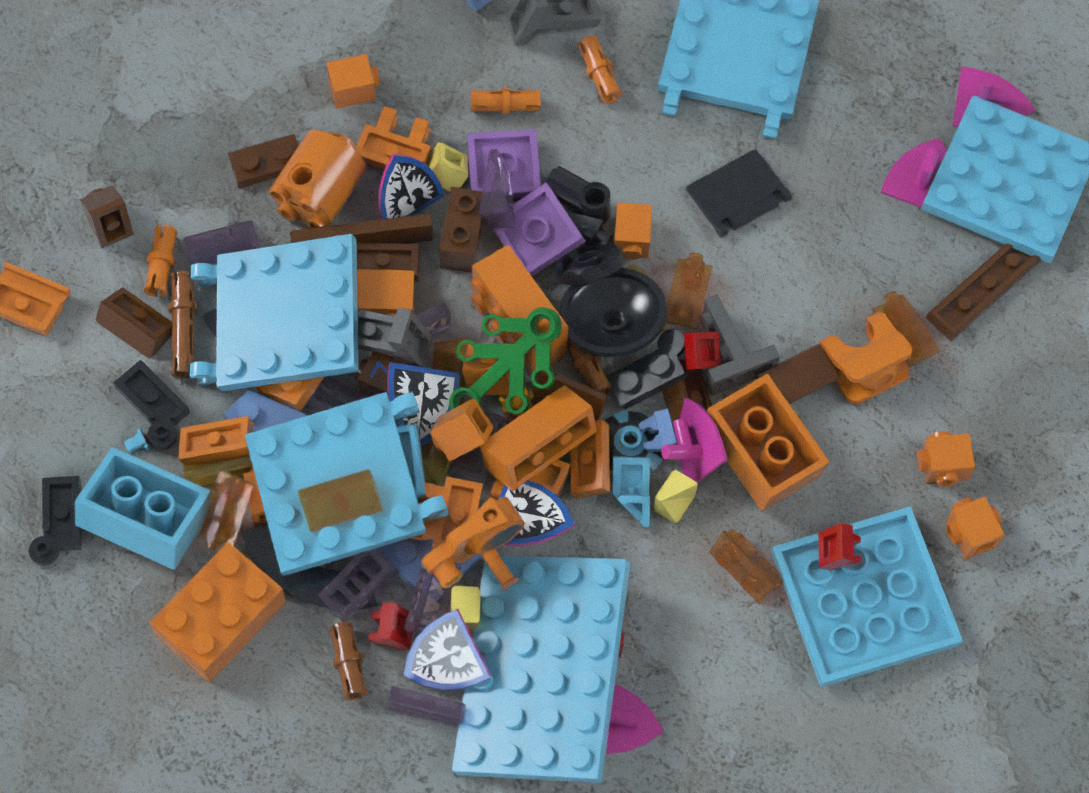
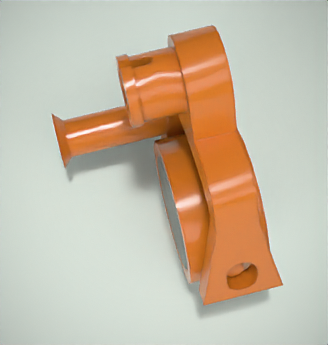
M491 496L462 525L448 534L446 542L429 552L421 562L430 575L434 574L441 587L447 588L463 576L454 564L455 561L463 563L476 554L482 555L502 585L501 591H505L515 585L520 578L512 575L496 549L511 541L523 529L525 522L507 497L494 501Z

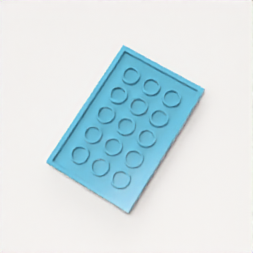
M500 556L512 575L520 578L515 585L505 591H501L502 585L484 560L480 586V623L478 628L473 631V640L492 677L464 689L452 772L461 776L602 783L630 563L627 559Z

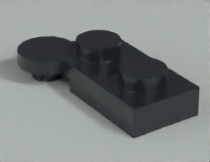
M676 329L664 331L658 338L657 350L607 375L623 409L626 410L688 378L684 366L678 358L685 351L684 336L680 331Z
M139 360L113 383L125 399L151 424L147 433L150 444L156 449H168L177 440V431L174 426L190 414L189 407L142 360Z
M80 476L42 478L43 536L34 539L29 545L28 550L31 560L39 566H47L54 563L59 556V551L82 550V528L75 526V500L81 493Z

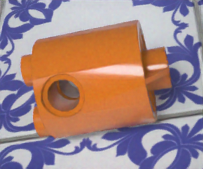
M310 130L271 186L269 194L280 205L277 212L286 220L295 222L298 219L307 224L309 228L330 226L364 175L366 163L361 155L355 151L354 143L346 136L337 132Z

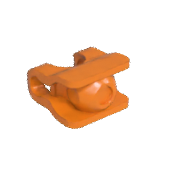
M876 312L866 317L865 329L867 338L870 341L867 345L851 347L842 342L836 335H830L819 340L820 346L838 373L839 379L835 382L845 399L854 405L861 404L905 382L910 376V369L905 360L911 357V344L903 334L896 330L882 312Z

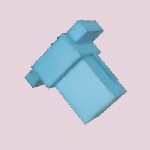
M140 428L137 429L138 433L134 437L124 441L130 454L141 448H145L147 452L151 450L147 443L149 441L148 437L144 436Z

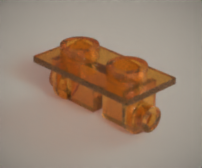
M690 253L689 257L685 259L678 258L667 301L666 323L697 330L712 271V266L706 265L703 261V256L699 253Z
M896 291L889 293L884 297L885 303L872 310L874 313H884L896 330L903 334L911 344V357L905 360L909 367L940 352V349L903 294L898 295Z
M222 469L220 470L201 534H203L202 539L205 541L204 546L210 550H217L219 546L227 542L235 547L255 485Z
M733 529L728 532L723 531L709 553L742 586L744 591L750 594L760 605L771 590L774 592L783 584L780 578L781 573L764 557H761L756 562L752 559L758 551L741 532L736 533Z

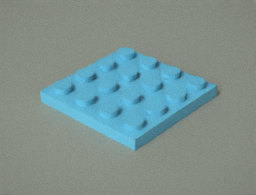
M973 95L927 193L921 210L1004 245H1013L1012 248L1031 256H1039L1040 260L1051 264L1089 177V142Z
M911 506L849 524L853 525V533L861 538V543L854 545V555L861 556L862 559L860 563L851 567L836 568L832 571L819 568L818 533L772 547L771 553L820 688L962 644L963 639Z

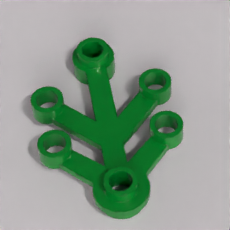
M546 307L534 309L527 318H503L500 315L489 314L483 319L482 329L489 336H500L504 332L525 333L515 344H479L473 340H463L457 345L456 354L462 361L473 362L478 358L499 359L470 388H458L451 394L449 399L451 410L460 406L462 399L467 395L472 399L475 398L479 406H481V398L509 371V395L505 401L506 409L512 414L525 413L530 404L528 397L524 394L525 354L534 346L536 349V369L531 374L533 385L540 389H548L554 384L555 374L550 369L551 342L559 337L562 330V321L554 310ZM495 318L499 321V329L491 332L488 324L490 320ZM543 319H547L550 323V328L545 333L539 330V323ZM467 344L472 345L474 349L473 355L469 358L463 354V348ZM541 371H546L549 375V380L544 385H541L537 379ZM517 396L523 400V406L519 410H515L512 407V400Z

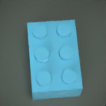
M111 447L75 500V526L175 570L210 515L211 491Z

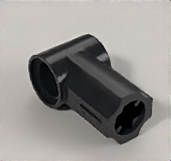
M560 165L557 168H553L546 182L560 203L581 215L604 220L603 224L609 220L611 215L610 190L605 184L588 182ZM599 202L601 205L592 206L589 203Z

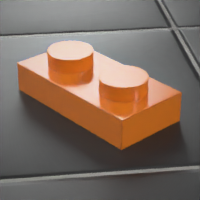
M249 416L182 427L180 428L178 459L184 466L250 455L245 434L253 432L254 423Z
M602 419L595 421L596 433L570 450L571 495L577 499L610 492L609 424Z

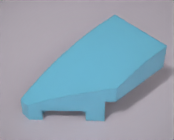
M613 456V495L643 527H649L650 457Z

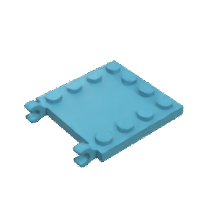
M680 0L657 91L666 93L662 114L676 117L680 97H686L766 115L767 118L762 137L776 139L780 120L791 121L819 0Z
M352 234L217 255V265L208 263L191 265V279H198L199 287L217 284V363L193 362L190 364V378H197L198 385H209L217 382L216 387L223 392L359 372L356 238Z
M387 392L245 434L277 561L283 576L425 534L427 531L424 522L449 515L442 495L432 497L419 504L395 421L396 419L420 413L413 392L400 395L391 402Z

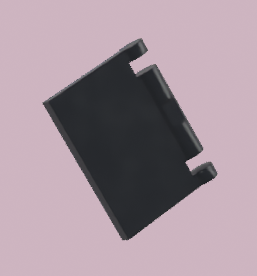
M756 148L686 186V191L709 220L720 238L728 235L727 228L723 222L728 221L732 230L735 231L779 207L778 200L774 194L778 193L785 203L792 199L790 191L781 183Z

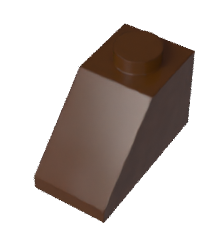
M113 185L107 188L95 189L88 193L86 197L80 199L84 214L102 249L134 235L125 202Z

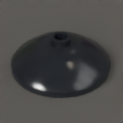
M620 268L618 271L600 280L581 285H570L561 299L559 315L569 327L568 340L575 347L595 356L621 357L644 349L659 336L666 322L667 305L661 288L654 280L636 270Z

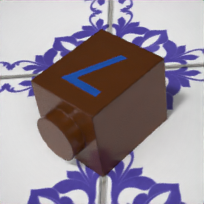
M372 352L369 359L364 358L361 361L359 372H356L355 375L358 379L359 393L367 397L384 392L388 394L389 363L409 364L387 354Z

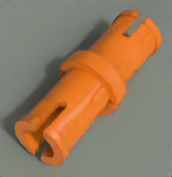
M589 35L582 38L581 42H578L577 47L586 62V73L589 79L594 81L602 102L610 104L619 100L623 92L614 77V66L611 60L607 59L604 55L598 37L596 35Z
M502 87L501 90L493 91L471 90V112L494 111L502 112V115L509 114V111L540 112V90L517 91L509 90V87Z
M162 225L155 227L152 252L147 255L146 263H148L149 269L144 292L152 297H157L158 289L160 290V297L167 295L170 270L175 266L173 251L178 232L176 228L169 225L164 226V233H162Z

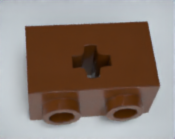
M451 187L439 248L440 268L472 273V265L477 263L486 215V192Z

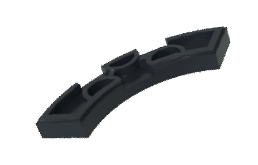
M268 523L241 530L245 546L256 566L282 587L284 593L306 604L311 603L317 606L328 607L330 610L352 611L377 607V601L367 569L335 571L316 566L283 576L280 572Z

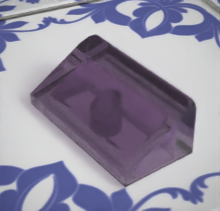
M252 220L184 238L191 265L196 263L217 265V255L260 248Z

